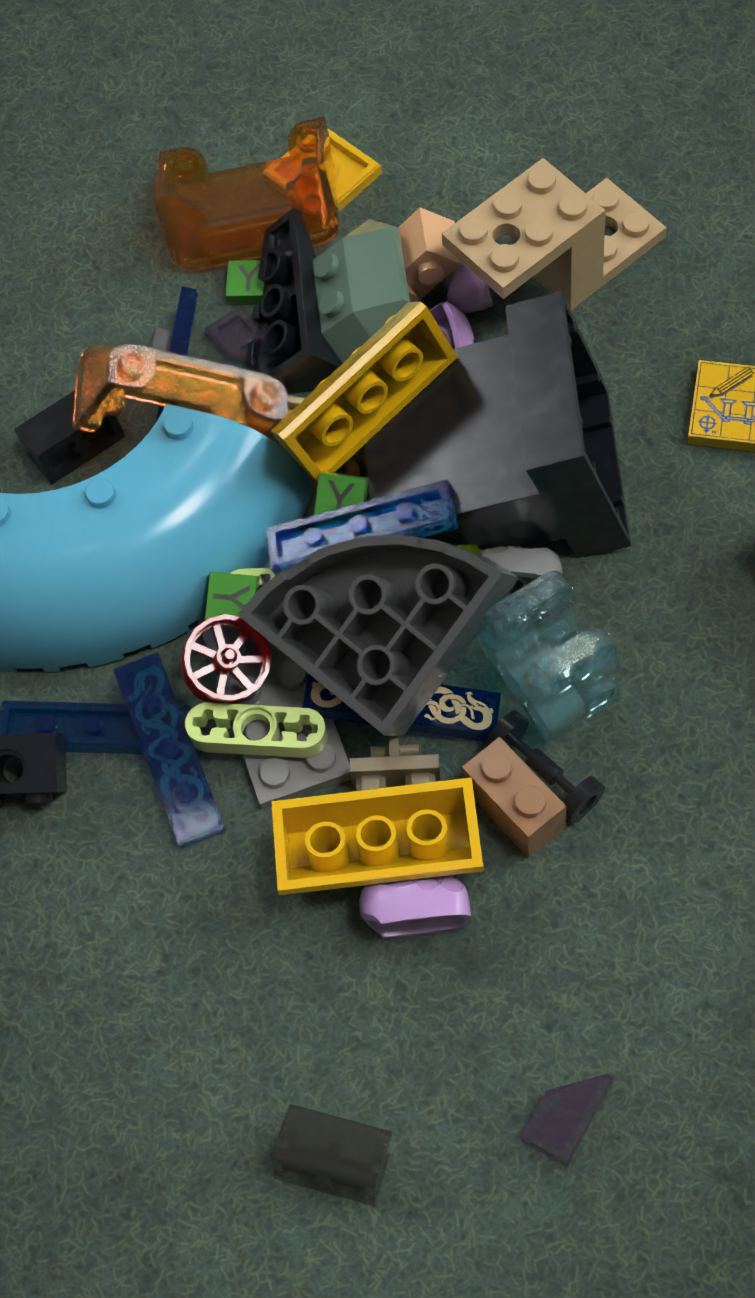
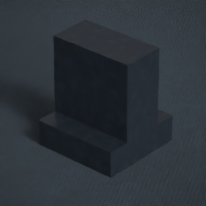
M561 291L505 306L508 335L453 349L458 358L365 444L371 513L377 517L380 525L387 524L394 511L389 512L388 515H384V512H387L389 509H397L409 503L417 505L423 513L433 517V519L429 520L427 516L423 515V522L438 525L442 521V515L438 512L429 513L428 510H432L425 508L420 500L427 499L425 500L427 503L450 506L451 520L446 528L430 532L422 529L420 526L416 531H410L408 536L438 540L471 552L502 546L525 548L565 538L576 558L631 546L609 390ZM404 509L399 513V519L406 515L412 516L415 511ZM411 519L405 520L403 526L407 527L408 521ZM396 525L387 534H401L404 531H400Z

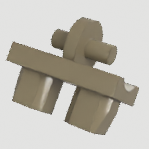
M389 736V745L371 746V757L349 758L353 790L362 791L441 781L439 754L420 755L419 744L400 745V736Z

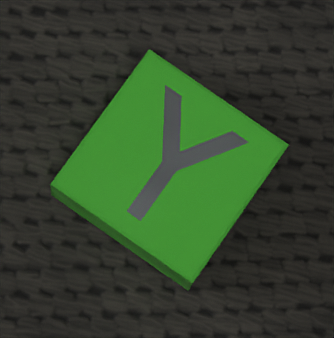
M261 260L228 261L226 286L228 305H257L261 303L264 282L258 278Z
M320 472L314 520L339 522L345 525L353 523L357 525L359 519L365 514L369 478Z
M210 572L205 619L225 614L238 616L239 612L258 592L260 577Z

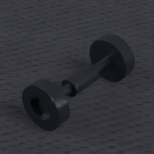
M518 710L505 715L489 733L485 741V747L500 737L511 749L513 747L517 748L527 757L525 763L550 785L556 783L569 794L564 801L566 805V819L572 824L579 822L598 803L605 791V786L594 776H589L575 787L562 776L564 770L539 748L533 750L521 740L529 727V720Z

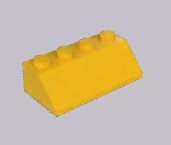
M408 302L397 314L391 316L384 326L369 340L354 350L351 356L328 378L321 381L316 389L297 407L288 412L270 432L294 460L318 483L320 472H336L453 363L458 356L427 306L422 302Z
M472 777L271 801L279 895L484 871Z

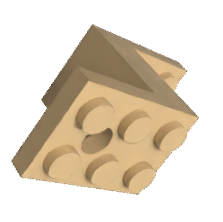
M542 158L441 234L442 245L503 299L533 277L551 294L561 291L571 311L666 238L667 227L608 178H605L585 193L547 160ZM605 226L612 227L616 230V233L611 236L605 235ZM503 235H511V245H500L495 240Z

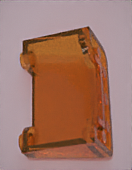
M325 117L302 121L290 130L288 135L289 157L209 173L203 155L190 147L160 151L153 201L173 261L179 267L192 271L226 265L228 261L260 258L265 230L293 208L301 211L313 246L323 245L335 238L339 230V210L330 137Z
M97 342L90 345L78 360L72 428L95 433L101 425L102 418L108 414L118 417L124 410L125 398L162 406L170 404L222 416L244 424L271 438L273 434L270 431L287 414L288 398L282 383L267 374L137 344Z

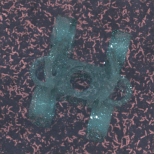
M551 571L540 576L491 607L483 618L482 624L484 627L475 638L491 663V669L502 684L513 693L529 715L530 722L545 742L555 741L610 707L620 695V689L613 681L614 674L620 668L616 654L618 647L612 640L611 634L605 630L599 629L579 633L581 626L573 608V605L578 602L575 597V588L566 581L559 571Z

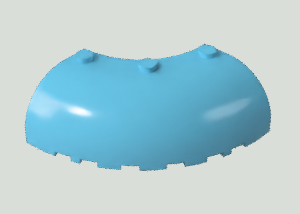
M166 404L159 419L144 439L124 458L99 474L57 490L26 494L0 493V671L17 672V668H43L44 672H60V667L87 663L88 667L104 665L124 659L123 654L135 651L149 644L151 648L157 647L189 631L188 625L205 616L210 572L231 573L237 569L264 568L284 539L289 540L300 523L314 494L306 471L286 449L269 437L244 424L222 416Z

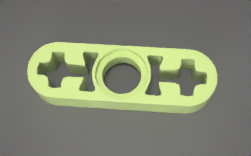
M205 702L193 707L185 719V728L191 743L195 748L203 752L310 758L322 752L328 741V733L323 717L317 711L310 708ZM209 719H214L217 727L211 729L210 735L204 736L200 727H205ZM231 720H234V722H233V731H234V734H235V737H234V738H230V735H229L228 730H227V729H232L231 722H230ZM254 720H263L270 725V730L264 738L253 741L244 737L243 731L248 723ZM279 722H283L284 727H285V730H286V731H282V736H283V740H282V741H279V738H280V730H279V726H278V723H279ZM303 725H311L313 733L308 734L307 741H299L297 733L302 731Z

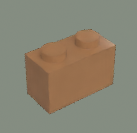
M500 737L462 766L463 778L472 777L475 802L528 859L566 828V805Z

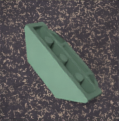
M368 219L312 260L321 333L342 363L351 356L354 350L361 347L383 327L391 316L397 314L410 302L399 228Z

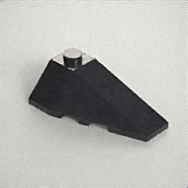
M296 208L291 209L269 226L264 234L258 278L264 282L261 303L254 305L252 319L258 322L256 342L248 344L246 355L249 395L254 397H265L267 391L285 395L313 392L321 381L328 378L343 364L321 333L312 262L317 256L301 211Z

